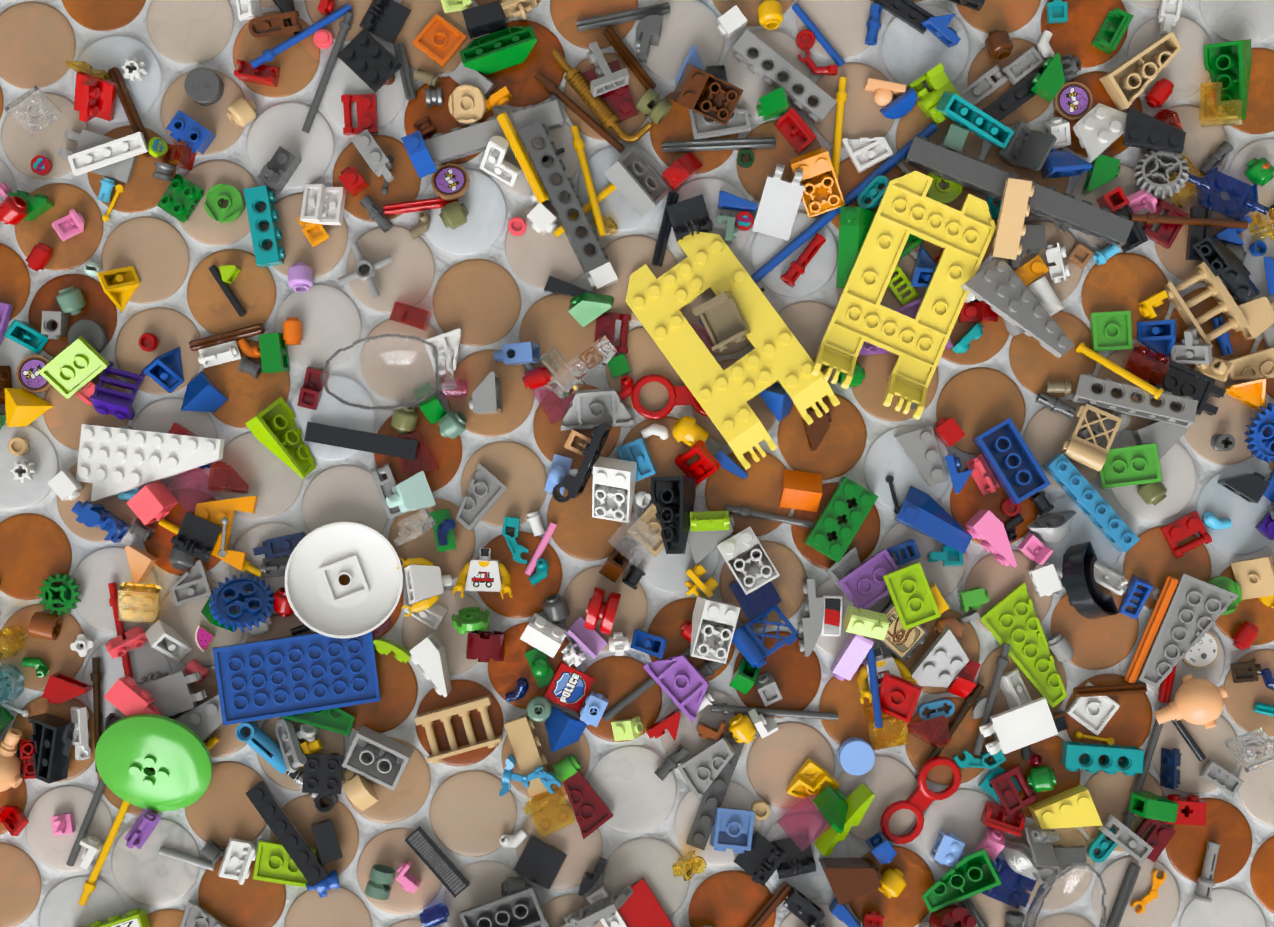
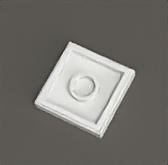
M1087 682L1085 686H1094V685L1091 684L1090 682ZM1108 696L1076 697L1065 712L1098 736L1120 705Z

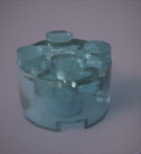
M0 665V705L18 698L24 691V677L19 667L15 665Z

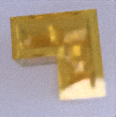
M1222 82L1200 84L1199 122L1201 127L1243 124L1242 100L1223 101Z

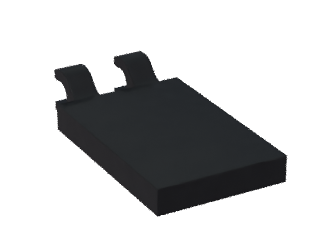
M1162 357L1158 359L1149 380V384L1158 389L1162 388L1164 391L1171 392L1175 396H1190L1193 400H1197L1196 415H1201L1202 411L1211 416L1216 415L1218 407L1206 403L1208 396L1211 394L1214 397L1220 398L1224 397L1226 392L1225 389L1214 385L1215 379Z

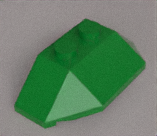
M511 26L473 40L465 49L460 50L459 53L464 67L488 75L523 63L536 44L537 38L532 26Z

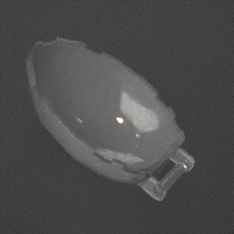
M383 334L363 338L353 342L352 345L344 349H338L325 362L323 373L320 376L329 395L342 404L364 410L398 411L425 402L432 398L437 391L457 388V383L454 382L453 349L437 350L434 344L419 337L400 334ZM443 356L445 358L447 383H441L439 357Z
M1071 863L1058 867L1039 886L1027 911L1024 927H1104L1106 919L1104 895H1106V889L1101 874L1089 863Z

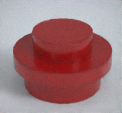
M144 333L139 338V346L144 351L152 352L159 345L158 337L153 333Z

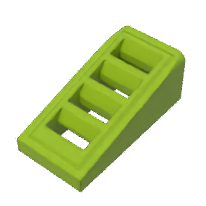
M896 265L894 272L897 275L890 280L887 287L899 303L904 306L915 298L918 293L911 286L910 281L900 267ZM900 278L901 282L894 286L893 283ZM902 285L906 286L901 292L897 291ZM909 290L911 294L903 299L901 296Z

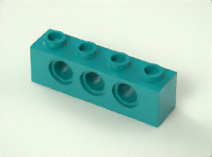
M945 91L935 107L936 110L963 125L972 133L998 148L1005 149L1015 132L952 92Z
M266 185L243 189L256 265L263 268L284 264L285 250L280 244L282 233L280 228L277 227L279 215L277 209H274L273 202L276 201L274 191ZM265 203L266 209L263 212H259V206ZM265 222H269V228L263 231L262 225ZM268 241H272V248L266 250L265 244Z
M1062 741L1060 764L1066 767L1068 771L1085 769L1086 772L1097 773V770H1104V773L1107 774L1123 772V774L1129 776L1143 773L1144 750L1139 747ZM1083 753H1085V754H1086L1085 760L1082 761V762H1080V761H1079L1080 755L1083 754ZM1105 755V760L1099 763V757ZM1124 756L1123 763L1118 765V759Z

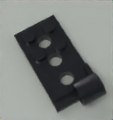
M605 422L598 425V427H594L591 433L593 439L590 444L586 445L583 451L585 457L576 477L568 474L564 482L557 484L553 488L552 494L556 501L564 503L582 495L593 471V465L598 460L613 425ZM561 487H565L568 490L567 497L561 495Z

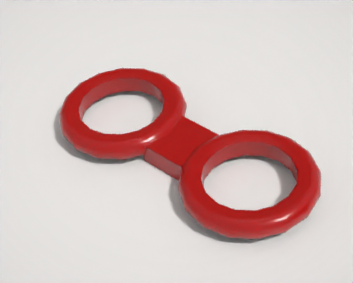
M646 375L639 379L633 387L631 395L633 407L638 414L647 419L656 420L664 418L671 413L674 406L691 405L696 412L708 417L687 386H674L669 379L662 375ZM659 382L668 390L669 400L666 407L656 412L648 411L640 404L639 392L647 383Z
M937 756L926 761L918 772V786L906 800L893 802L884 810L881 816L880 827L887 840L895 844H906L913 841L923 829V812L932 801L949 798L957 791L961 782V772L954 760L944 756ZM946 765L950 767L953 774L950 785L945 790L939 792L928 789L926 784L928 772L934 766ZM900 809L913 811L916 818L913 829L904 835L891 833L889 819L892 814Z

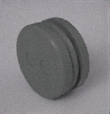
M205 67L195 68L186 76L184 83L185 91L197 104L211 106L221 99L224 85L221 78L211 69Z
M79 320L69 329V345L79 336H82L100 354L108 344V333L105 327L96 321Z

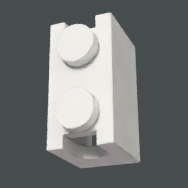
M535 613L520 639L554 658L568 633Z

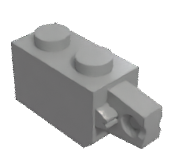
M367 129L351 140L378 177L383 175L388 183L395 179L389 171L393 168L392 163Z

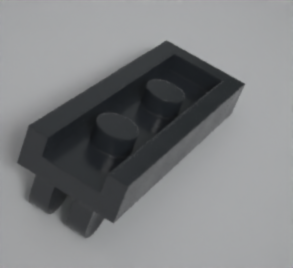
M1192 207L1190 208L1189 217L1211 219L1212 208ZM1189 225L1186 260H1203L1193 245L1210 235L1211 226Z

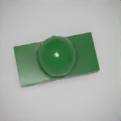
M536 648L525 652L538 687L541 688L549 685L554 671L547 654Z

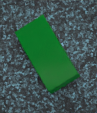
M449 509L430 512L437 552L457 549Z

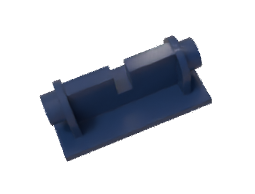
M1161 748L1160 786L1175 790L1181 784L1180 770L1176 769L1177 766L1181 765L1182 753H1180V749L1172 748L1170 750Z

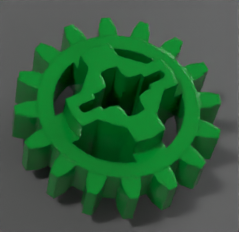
M59 573L56 576L50 575L49 580L42 581L45 586L38 588L42 593L37 596L42 597L43 600L39 604L46 605L44 607L45 611L51 609L50 614L57 613L60 616L64 615V612L66 614L71 613V609H77L75 603L81 602L78 595L83 594V592L78 591V588L81 587L80 584H74L76 578L69 580V574L63 576L62 573ZM56 582H63L64 584L60 586L59 584H55V583H56ZM60 603L61 605H65V606H64V607H59V606H56V605Z

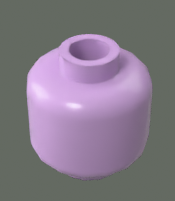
M303 262L295 263L288 269V285L296 292L308 291L313 286L312 268Z

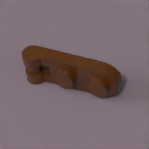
M298 10L252 19L248 25L250 33L257 38L302 31L303 29L302 25H299L298 17L300 15ZM290 18L292 26H287L286 19Z

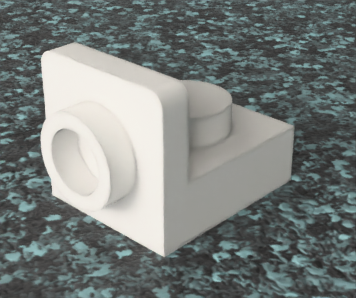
M1054 117L1049 122L1044 123L1049 134L1057 138L1052 149L1071 145L1070 123L1062 117Z
M755 708L748 712L762 739L779 729L772 716L764 718L762 714H757Z
M87 836L79 843L87 848L81 857L83 861L80 867L86 870L96 863L104 845L94 836Z

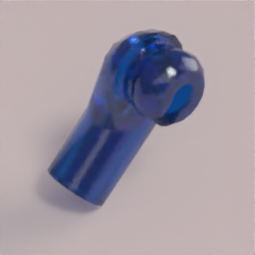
M445 519L437 527L438 546L448 545L447 533L456 527L453 519Z

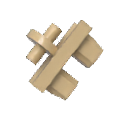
M502 0V3H500L506 19L516 18L521 15L523 20H526L525 13L538 7L536 0Z
M1212 356V363L1210 365L1195 364L1193 371L1226 382L1229 372L1235 365L1232 362Z

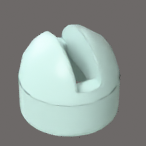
M94 261L87 262L84 266V272L88 276L97 277V273L101 272V266ZM95 267L96 271L88 270V268Z

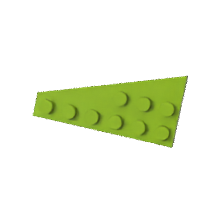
M1022 582L982 614L980 621L1001 647L1003 642L1011 644L1008 655L1040 695L1046 698L1048 705L1053 708L1067 697V693L1055 667V661L1049 651L1047 640L1034 611V605L1028 595L1026 584Z

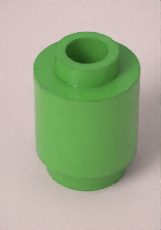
M574 754L566 756L553 765L554 770H552V774L564 782L578 772L581 764Z

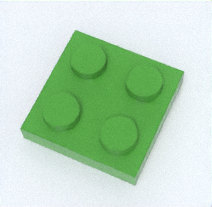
M1131 311L1090 313L1093 351L1133 349Z

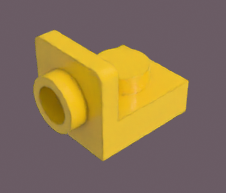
M1166 291L1156 292L1138 303L1140 306L1139 311L1143 317H1146L1148 320L1157 316L1153 308L1164 303L1163 299L1168 297Z

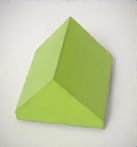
M235 265L219 266L222 281L227 284H232L241 272V269Z

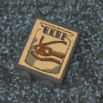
M890 600L879 612L887 615L889 627L884 640H878L900 660H908L914 654V648L925 642L927 639L926 635L929 632L921 625L903 630L894 604Z

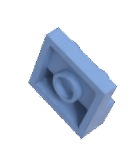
M716 807L714 825H712L710 845L714 847V850L725 852L727 848L733 849L735 853L742 854L744 850L751 851L755 812Z

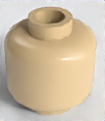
M240 97L228 105L227 116L235 126L244 127L256 118L255 110L257 108L250 99L246 100Z

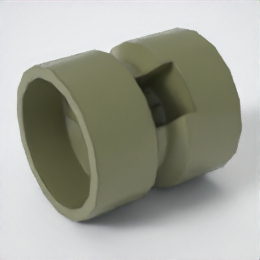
M650 88L640 99L636 109L644 115L649 114V119L658 125L668 114L672 104L665 98L660 99V94ZM655 101L656 104L654 105V107H653L652 110H651V109H650V106H651V105L653 104V102Z

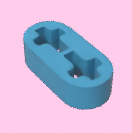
M941 698L921 703L918 706L917 713L921 719L931 721L951 716L954 713L955 706L949 699ZM943 703H946L950 706L949 708H947V712H945L942 709L938 710L937 708L943 707ZM925 707L929 710L934 709V711L928 713L929 716L922 714L925 711Z

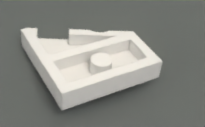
M868 137L859 139L844 138L841 140L858 173L893 155L885 137H875L873 139Z
M460 328L425 340L438 377L454 372L457 369L462 332Z

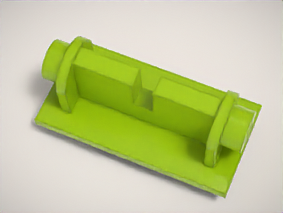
M729 511L690 512L691 532L729 530Z

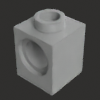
M42 311L41 334L48 335V339L60 340L61 336L68 337L69 314ZM56 321L58 326L53 330L52 325Z

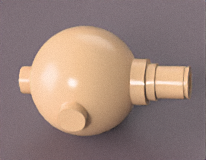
M1190 674L1181 678L1183 683L1176 690L1174 701L1169 702V705L1165 708L1153 712L1159 725L1176 719L1178 721L1184 719L1191 724L1204 725L1206 729L1217 725L1215 720L1223 711V698L1228 697L1223 686L1217 687L1209 680L1194 678Z
M10 728L5 738L0 742V792L6 791L11 787L17 788L23 780L20 777L21 761L15 755L18 750L17 743L22 732L15 728Z

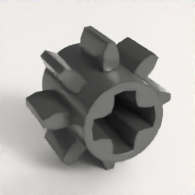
M1071 53L1063 55L1061 62L1064 77L1067 79L1077 77L1076 72L1081 71L1079 57H1075Z

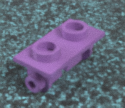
M144 809L124 838L127 841L126 846L129 848L135 846L141 849L162 817L152 810Z

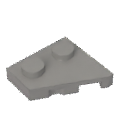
M198 560L178 582H175L169 588L175 607L214 594L203 560Z

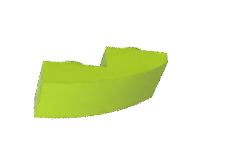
M378 637L373 641L375 644L374 648L382 655L385 654L387 656L393 651L394 657L400 662L404 661L407 663L411 659V654L407 649L391 640Z

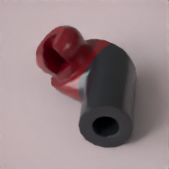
M1030 745L1021 748V756L1024 761L1032 766L1042 764V757L1031 751Z

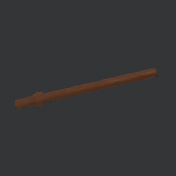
M539 71L535 74L534 78L545 86L544 89L547 92L553 93L619 153L625 149L620 142L557 88L558 85L554 81L548 80Z
M1151 212L1146 214H1130V221L1145 222V224L1153 225L1155 223L1248 228V221L1156 215V213Z

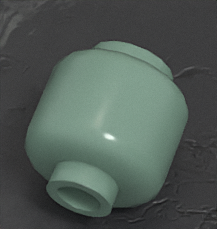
M71 286L58 291L59 294L56 296V300L62 312H70L71 316L83 312L81 308L86 305V301L79 288Z
M449 411L438 421L439 433L445 438L455 439L465 431L467 419L460 411Z
M543 695L532 697L527 705L528 716L536 722L546 720L552 711L551 701Z

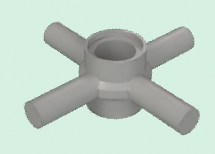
M357 242L351 244L350 246L358 263L355 266V271L337 278L339 284L343 285L359 278L367 282L373 298L379 297L380 293L373 277L377 269L393 263L392 257L389 255L372 263L364 259ZM364 266L370 267L367 275H362L361 269Z

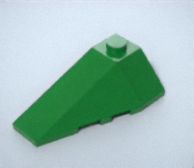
M1251 39L1203 45L1204 66L1212 80L1211 85L1216 91L1217 101L1224 120H1245L1252 61Z
M841 206L836 288H844L876 212L862 207Z
M983 848L966 855L922 894V898L929 912L932 913L1001 885V876L991 856Z

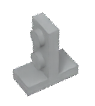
M597 42L590 43L587 56L589 62L594 64L595 73L598 78L590 83L592 96L596 97L628 85L629 72L627 68L612 73Z

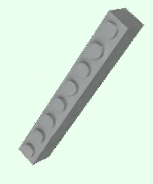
M548 99L538 106L528 105L522 111L516 112V110L506 112L516 133L519 129L540 120L541 124L546 125L548 131L564 127L557 100ZM497 116L489 117L483 123H470L469 127L463 129L461 127L453 128L450 130V133L444 135L443 133H437L432 135L431 139L425 140L435 166L485 151L490 138L493 136H501L507 140L497 120Z

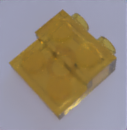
M133 582L121 583L118 589V620L155 623L159 620L161 586H155L154 584L141 585Z

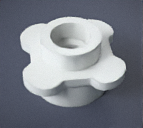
M79 634L76 641L71 643L70 648L78 652L80 657H85L87 652L93 648L94 643L85 637L84 634Z
M302 724L296 736L299 739L302 738L312 742L315 740L314 736L318 734L319 730L316 727Z

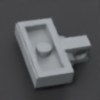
M1188 328L1184 331L1182 343H1174L1171 349V361L1174 363L1210 365L1212 363L1211 344H1201V340L1197 339V328Z

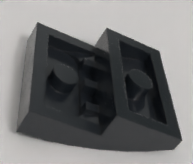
M531 836L514 871L530 881L550 889L567 854L553 845L549 846L537 837Z

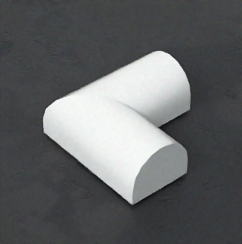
M493 136L487 144L480 169L513 187L518 181L522 169L504 159L509 142L504 137Z
M1045 276L1027 286L1050 316L1064 309Z

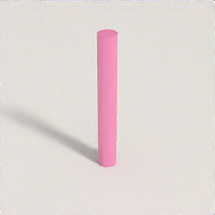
M549 523L524 572L525 574L532 575L537 560L542 556L557 527L555 523Z

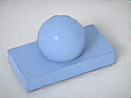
M554 454L544 491L552 493L553 488L557 484L566 480L572 465V458ZM565 487L560 488V493L562 496L564 494Z

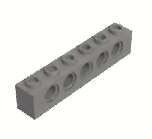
M746 29L733 45L731 53L736 61L745 63L748 66V70L755 75H760L766 85L773 86L776 89L783 87L786 97L793 102L792 105L796 109L806 112L807 117L812 122L821 124L835 106L836 100L749 30ZM755 51L758 56L751 58L748 56V52ZM770 63L772 65V69H764L763 64ZM785 75L787 81L781 82L777 76ZM800 87L802 89V93L796 94L793 92L792 88ZM815 99L817 105L810 106L807 100Z
M1092 374L1079 375L1072 402L1087 403L1094 407L1190 428L1194 423L1198 401L1193 400L1190 396L1179 397L1168 391H1163L1157 400L1154 398V395L1140 387H1135L1131 383H1117L1110 378H1095ZM1092 388H1098L1100 393H1094ZM1111 392L1118 393L1120 398L1113 397ZM1131 396L1137 397L1139 402H1133ZM1150 401H1156L1159 407H1154ZM1170 405L1176 406L1178 411H1173Z

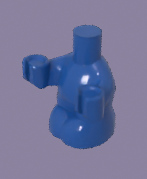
M337 870L329 872V875L314 887L306 883L307 891L315 889L319 893L320 898L327 896V890L340 888Z

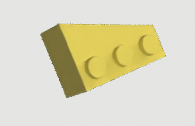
M1078 785L1028 806L1035 824L1041 829L1102 826L1089 790L1083 785Z

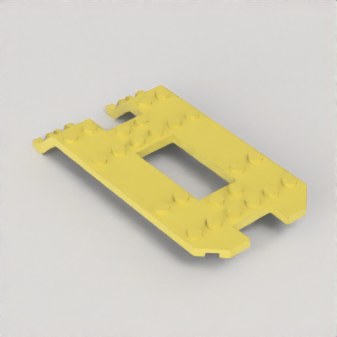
M913 171L888 182L819 345L811 375L818 376L820 368L824 364L828 367L823 375V380L828 381L832 370L835 369L830 383L836 384L839 374L842 372L845 373V378L841 383V387L848 389L853 378L859 352L864 341L898 355L889 376L887 391L882 405L890 406L893 396L897 395L899 398L894 409L899 412L906 399L902 409V413L906 415L913 402L916 404V408L913 411L912 417L919 420L925 407L928 386L969 293V290L965 291L961 286L977 274L995 232L996 225L988 210L987 201L967 194L960 211L926 197L933 178L918 171ZM910 234L944 248L914 319L880 305Z
M693 231L694 236H691L690 233V235L684 236L683 240L677 241V244L687 258L656 279L646 264L630 275L626 303L726 440L741 465L747 470L751 465L743 456L746 452L749 451L755 462L760 461V459L752 449L754 447L763 458L766 457V452L759 446V443L763 440L771 451L777 449L761 421L748 405V401L779 381L808 425H811L814 421L806 412L808 408L812 407L819 418L823 414L816 406L817 402L825 413L829 412L828 406L822 401L825 396L829 398L831 404L835 407L840 402L834 395L828 382L823 380L821 371L818 376L811 375L815 363L719 234L699 232L697 234L696 231ZM710 289L715 296L725 291L732 292L751 331L746 337L754 347L751 352L724 371L680 312L681 309Z

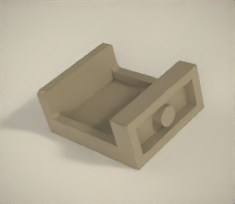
M725 291L692 309L695 316H700L714 345L711 347L713 351L719 350L722 352L730 348V343L734 341L736 343L742 342L747 339L746 335L751 333L731 291Z

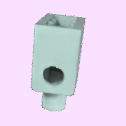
M424 471L392 487L394 495L386 497L388 507L399 506L401 513L427 509L436 505Z

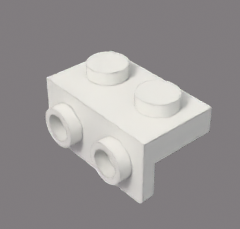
M230 838L218 871V876L238 880V883L243 885L245 879L249 878L251 861L255 860L257 854L253 842Z

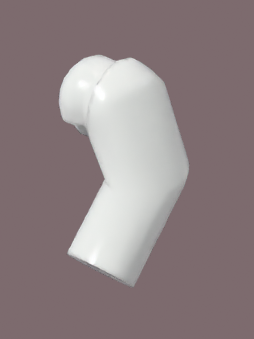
M1044 30L1037 44V50L1041 57L1045 59L1054 56V51L1049 44L1053 34L1047 30Z
M521 828L516 835H502L499 838V843L506 848H516L528 836V833Z

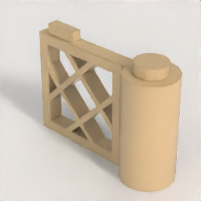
M1086 403L1085 406H1080L1076 415L1079 418L1070 440L1064 441L1061 451L1067 458L1100 471L1106 462L1107 454L1123 419ZM1087 411L1094 412L1098 420L1088 423L1085 416ZM1111 419L1115 421L1114 428L1106 431L1103 420ZM1099 422L1103 433L1094 436L1090 425ZM1086 427L1090 437L1087 439L1077 437L1079 429ZM1105 436L1107 441L1105 448L1097 445L1096 437Z

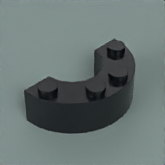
M1091 541L1070 546L1063 554V577L1061 583L1068 595L1069 604L1074 606L1083 617L1097 619L1116 615L1119 612L1112 595H1104L1096 584L1094 564L1097 561V557Z

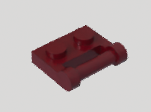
M1157 198L1156 215H1159L1161 210L1164 209L1167 211L1166 216H1189L1188 213L1165 200ZM1160 223L1157 230L1153 232L1150 230L1153 224H1144L1142 229L1147 238L1169 249L1183 225Z
M603 313L597 317L594 341L595 351L628 353L627 337L631 315ZM616 320L621 321L619 346H613Z
M1014 764L1009 769L989 779L1008 815L1038 799L1023 776L1020 764ZM1015 775L1025 794V797L1022 799L1010 778Z
M1144 818L1135 834L1141 838L1152 822L1154 823L1143 840L1154 848L1147 858L1155 863L1176 831L1160 820Z

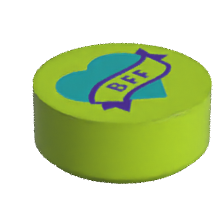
M153 137L147 143L148 151L153 157H163L168 151V145L162 138Z

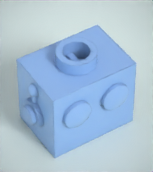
M591 691L585 700V706L580 711L579 719L587 725L597 727L609 699L603 697L600 693L597 694Z
M940 830L930 855L939 864L954 867L958 860L960 861L963 858L965 843L961 838L956 837L954 833Z

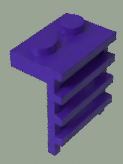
M109 361L110 364L104 369L103 374L100 375V381L95 386V391L90 396V400L95 410L100 414L114 415L121 420H133L135 412L132 403L146 374L143 370L138 375L112 368L113 362ZM108 374H113L116 376L135 380L137 382L136 384H132L117 379L109 378L107 376ZM106 383L132 390V393L128 394L103 387V385Z

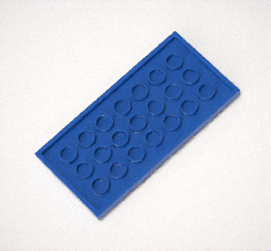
M372 631L353 638H332L316 632L213 647L223 726L381 701Z

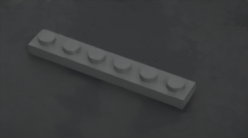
M726 735V739L732 746L735 754L704 793L686 840V844L701 850H705L712 825H714L716 807H721L745 744L744 742L737 743L733 737Z

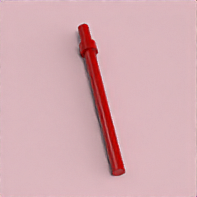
M116 582L108 583L110 593L109 604L113 609L117 636L121 635L123 640H125L126 635L120 608L122 604L121 597H118ZM128 651L121 657L124 675L133 678Z

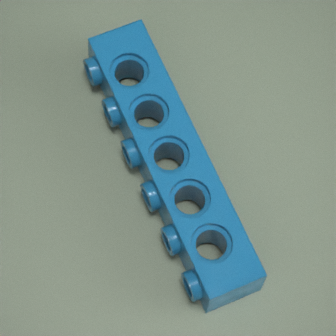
M1056 453L1042 465L1118 551L1127 552L1140 540L1063 453Z

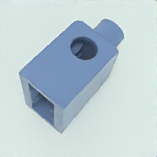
M534 342L502 345V350L494 351L495 362L503 361L506 365L541 363L540 344Z

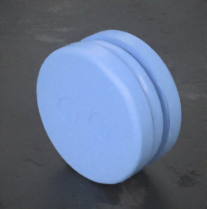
M853 737L845 740L840 745L838 760L847 773L863 775L873 767L875 753L867 741Z

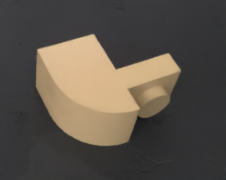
M349 769L342 771L343 790L357 808L364 811L379 801L373 785L368 783L363 776Z

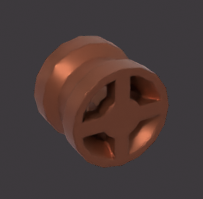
M425 116L413 124L415 130L420 131L424 139L437 132V128L431 124L429 116Z

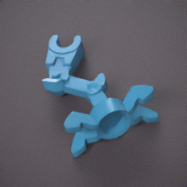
M509 754L505 761L507 765L504 768L501 783L502 789L499 791V796H503L510 791L511 780L521 782L523 786L529 788V781L540 778L551 794L555 791L551 784H556L560 788L562 782L551 772L548 773L543 770V765L536 767L533 772L527 775L514 773L513 767L517 762L513 755Z

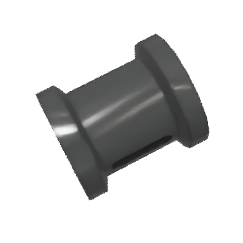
M244 356L238 365V371L246 372L252 375L254 379H257L262 372L261 362L256 363L249 360L247 356Z
M1217 434L1212 437L1211 446L1216 451H1230L1235 446V439L1230 434Z
M137 518L131 525L129 533H135L143 538L144 542H148L156 528L144 525Z
M210 840L199 854H204L215 865L224 855L225 850L221 851Z

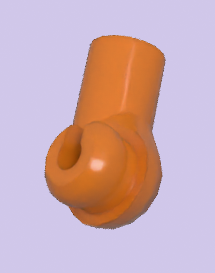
M245 338L237 342L245 356L248 358H261L260 346H250Z

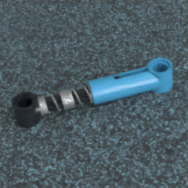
M256 721L243 722L237 726L235 734L238 740L246 742L282 775L287 773L288 777H291L294 783L299 788H302V768H299L294 773L287 770L280 746L259 728ZM245 726L251 729L250 735L244 732ZM306 793L311 795L310 797L313 798L315 807L320 812L330 811L338 800L337 794ZM322 797L329 798L330 804H325Z

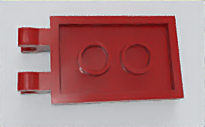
M644 877L632 884L631 887L634 893L618 910L627 926L674 927Z

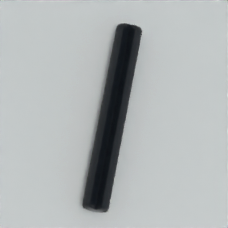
M676 192L668 193L652 259L654 266L661 267L663 265L672 227L666 206L678 202L679 194Z

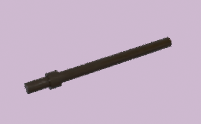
M92 657V673H90L91 681H93L95 749L102 735L101 680H103V672L100 670V657Z
M977 683L971 694L964 699L965 703L926 761L940 755L970 708L974 707L978 700L976 699L984 689L983 685Z

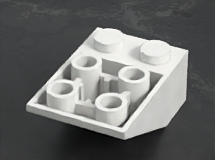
M601 456L593 465L592 517L624 523L630 522L637 462Z
M751 527L744 529L717 545L721 556L746 595L780 576Z
M697 596L692 615L690 656L726 664L740 607Z
M431 633L409 651L411 654L410 658L414 664L421 666L424 677L427 680L431 679L435 684V691L440 696L446 697L452 691L445 648L434 633Z

